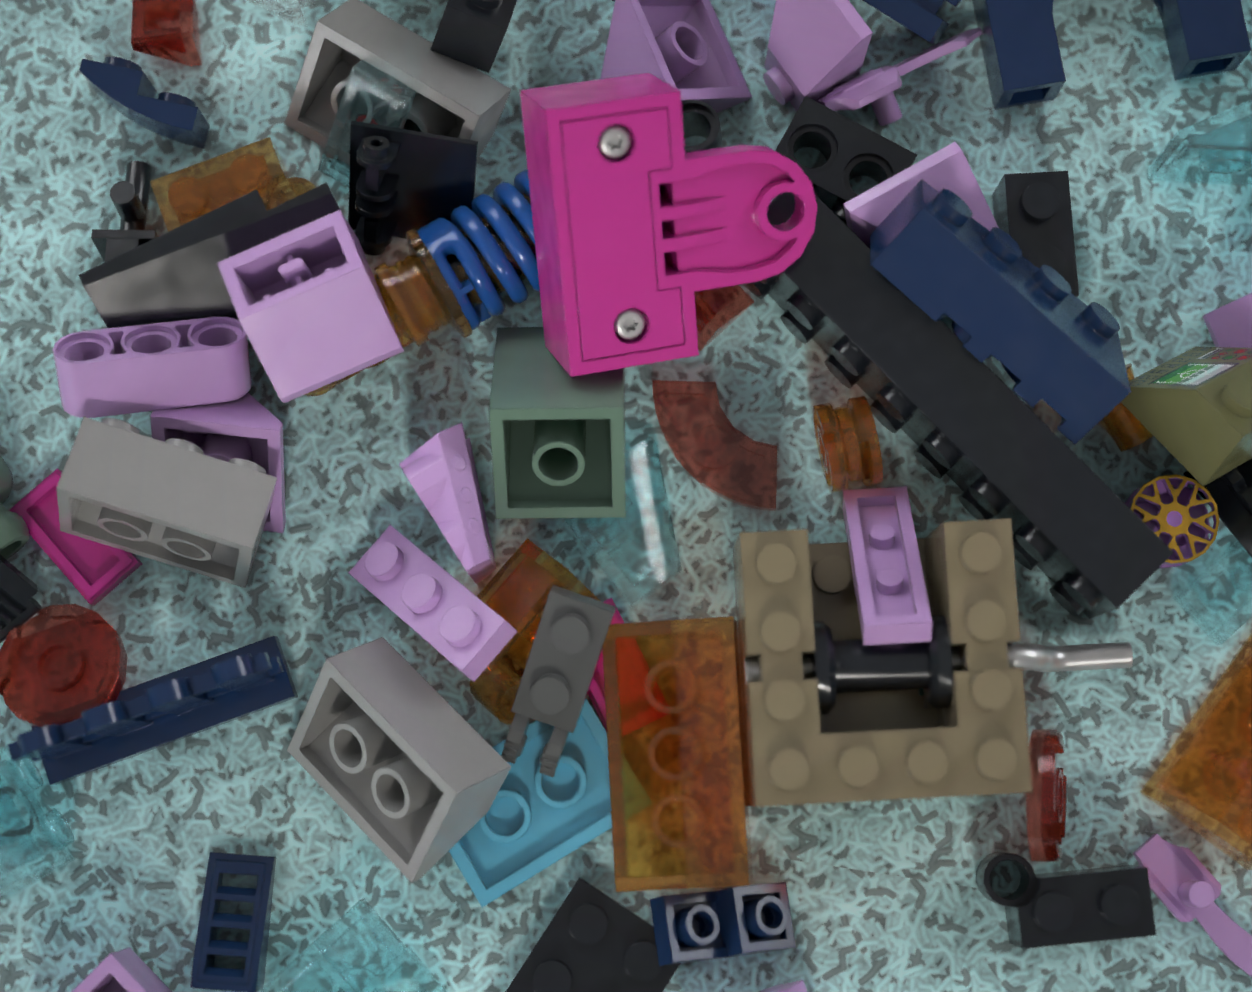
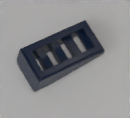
M210 852L193 957L191 988L236 992H257L264 988L276 857ZM223 873L258 876L256 888L222 886ZM220 900L253 902V914L220 913ZM218 927L250 930L249 941L216 940ZM215 955L246 957L245 968L214 967Z

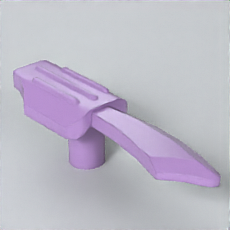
M980 27L966 30L894 66H883L876 70H869L834 88L833 92L816 100V102L833 111H853L871 103L880 126L893 123L903 116L893 91L902 86L900 76L967 46L983 34Z
M1153 834L1132 853L1140 866L1148 868L1150 890L1179 922H1192L1196 918L1214 944L1236 966L1252 978V936L1230 919L1214 903V900L1221 894V884L1189 848L1171 844L1158 834Z

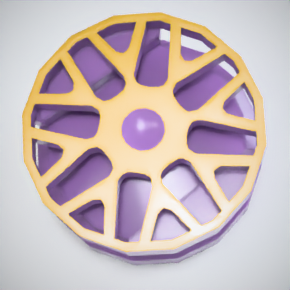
M1177 474L1159 476L1133 491L1124 502L1174 552L1160 566L1161 569L1178 567L1206 553L1216 539L1220 523L1217 504L1209 491L1192 478ZM1189 483L1193 485L1192 490L1187 487ZM1197 491L1202 492L1206 499L1201 500ZM1209 503L1212 512L1208 513L1204 504ZM1210 516H1213V521H1214L1213 528L1210 527V523H1209V517H1210Z

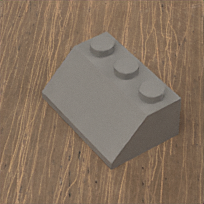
M348 0L317 21L284 124L350 163L351 122L357 121L360 112H369L368 117L361 122L371 123L374 117L377 116L382 126L478 141V160L495 132L512 89L470 65L430 50L433 43L360 0ZM363 69H364V70L369 74V76H370L371 83H372V89H373L374 98H373L372 93H371L369 78H368V76L366 75V73L363 71ZM403 93L411 96H400L376 112V104L392 96Z
M84 417L57 485L60 531L246 588L272 504L277 477L266 474V470L262 466L246 459L232 458L229 462L204 455L200 447L186 440L168 438L163 442L141 435L135 426L119 419L104 418L100 422Z
M383 637L325 660L287 749L411 883L421 879L489 811L512 767Z

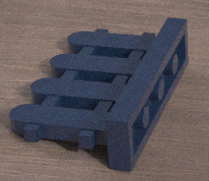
M271 636L30 724L32 730L16 737L17 741L8 744V748L14 761L26 757L32 758V761L36 762L42 760L49 784L57 785L297 698L298 695L277 636Z

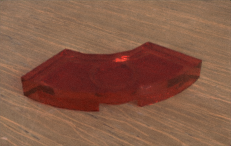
M653 380V402L660 431L672 454L686 472L712 493L728 501L754 509L775 511L777 446L753 441L732 426L720 407L716 382Z

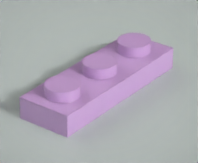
M907 486L843 490L842 509L863 645L931 642L932 617Z
M391 525L348 572L473 682L517 633V630Z

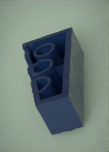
M921 179L870 235V264L935 322L948 315L953 320L951 323L952 328L963 343V347L981 363L992 355L1001 362L1006 373L1016 383L1012 390L1032 408L1041 399L1044 400L1062 417V422L1058 424L1057 430L1074 445L1131 393L1118 335L1120 326L1114 316L1102 305L1091 302L1087 306L1071 293L1072 290L1068 282L1052 267L1042 265L1038 268L1024 258L1019 245L1005 231L997 227H993L989 231L972 218V212L967 204L952 191L942 189L938 192Z

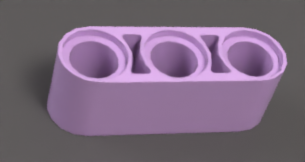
M208 317L80 331L60 338L53 348L62 407L68 414L80 418H95L224 403L245 396L251 390L252 385L247 334L240 321L229 317Z

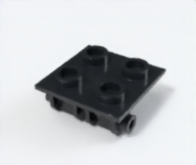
M352 121L350 126L348 223L352 230H355V235L361 244L364 254L370 256L383 254L386 247L391 244L393 237L419 241L415 233L418 229L438 218H445L451 222V213L459 206H466L472 210V201L475 194L478 141Z

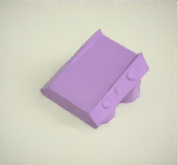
M461 422L434 435L399 465L466 572L477 584L497 568L470 438H465Z

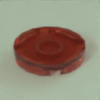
M76 604L50 605L37 612L39 615L31 618L22 626L19 624L8 633L0 649V695L3 696L5 704L14 715L25 724L35 728L50 724H65L82 718L81 713L88 709L116 701L126 681L127 654L120 635L97 612Z
M1033 729L1030 737L1029 754L1032 793H1026L1028 845L1032 861L1058 862L1062 858V848H1059V845L1062 843V838H1065L1067 778L1066 775H1063V768H1056V754H1062L1065 751L1063 736L1058 730Z

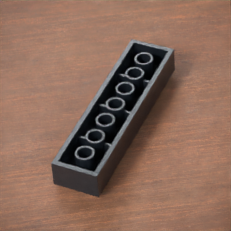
M791 192L781 193L770 202L767 217L771 225L783 224L791 218L796 204L794 195ZM815 195L817 214L814 233L802 255L782 273L758 282L744 284L746 288L759 299H763L768 294L785 311L780 318L787 329L801 342L807 344L813 339L829 356L825 360V365L835 378L848 388H852L857 384L874 401L869 408H871L870 411L875 418L892 433L902 429L919 446L914 450V455L932 475L939 479L946 474L963 491L959 496V500L977 520L1011 518L1014 558L1025 568L1032 570L1037 565L1054 583L1049 589L1050 593L1064 609L1074 616H1078L1083 612L1089 619L1117 609L1174 552L984 362L981 363L964 348L957 335L942 320L935 322L870 264V249Z

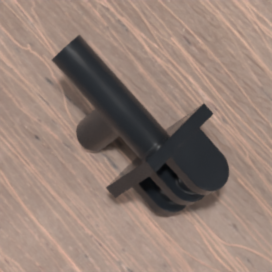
M131 161L127 163L125 181L117 182L110 190V197L121 218L120 230L92 229L91 239L104 262L158 237L156 230H145L152 173L151 165L146 162Z

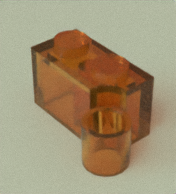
M270 137L150 181L168 232L256 189L270 210L316 188L307 179L299 177L289 178L283 160Z
M529 539L523 542L477 595L480 600L517 630V633L474 682L470 679L469 683L470 692L474 698L499 721L507 725L512 723L515 713L511 711L553 585L600 601L565 566Z

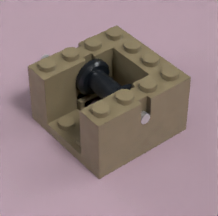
M1011 518L943 522L926 538L917 539L932 617L931 642L863 645L848 542L809 544L808 529L741 532L733 548L748 806L764 807L1032 793L1023 671L1061 672L1131 668L1133 664L1130 642L1061 646L1013 644L1021 641ZM920 689H923V696H920Z

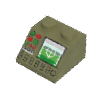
M1194 347L1129 381L1131 393L1121 403L1202 486L1207 485L1252 458V348Z

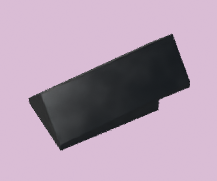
M327 183L270 210L256 189L80 274L79 278L108 328L208 317H229L239 321L217 263L338 211L340 208Z

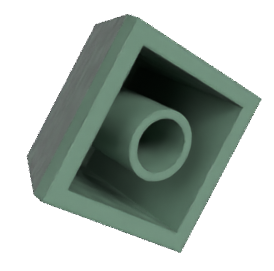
M543 327L497 328L489 402L496 519L626 517L625 368L570 377L545 347Z

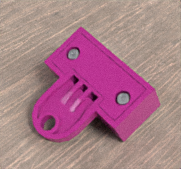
M650 73L520 90L545 347L570 377L698 356L694 292L758 282L780 274L802 255L810 241L815 228L817 203L812 182L799 165L767 146L736 145L685 153L680 91ZM791 192L796 202L795 211L791 218L783 224L771 225L767 217V210L771 200L778 194Z

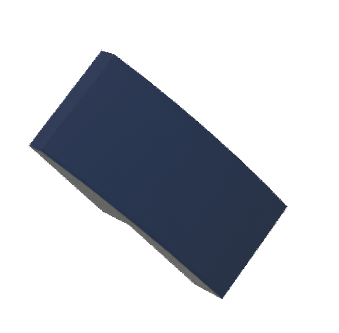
M108 56L105 57L104 63L82 59L79 71L93 89L121 114L163 137L183 144L205 148L210 125L199 108L195 107L196 103L194 101L168 92L159 93L158 99H155L156 89L145 73L141 71L142 68L127 59Z
M786 882L735 886L719 891L664 895L650 899L659 966L796 948Z

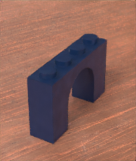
M972 0L977 27H980L983 33L979 37L994 110L1055 100L1066 78L1054 25L1053 0ZM1153 0L1163 23L1174 80L1234 71L1250 53L1251 46L1241 0Z

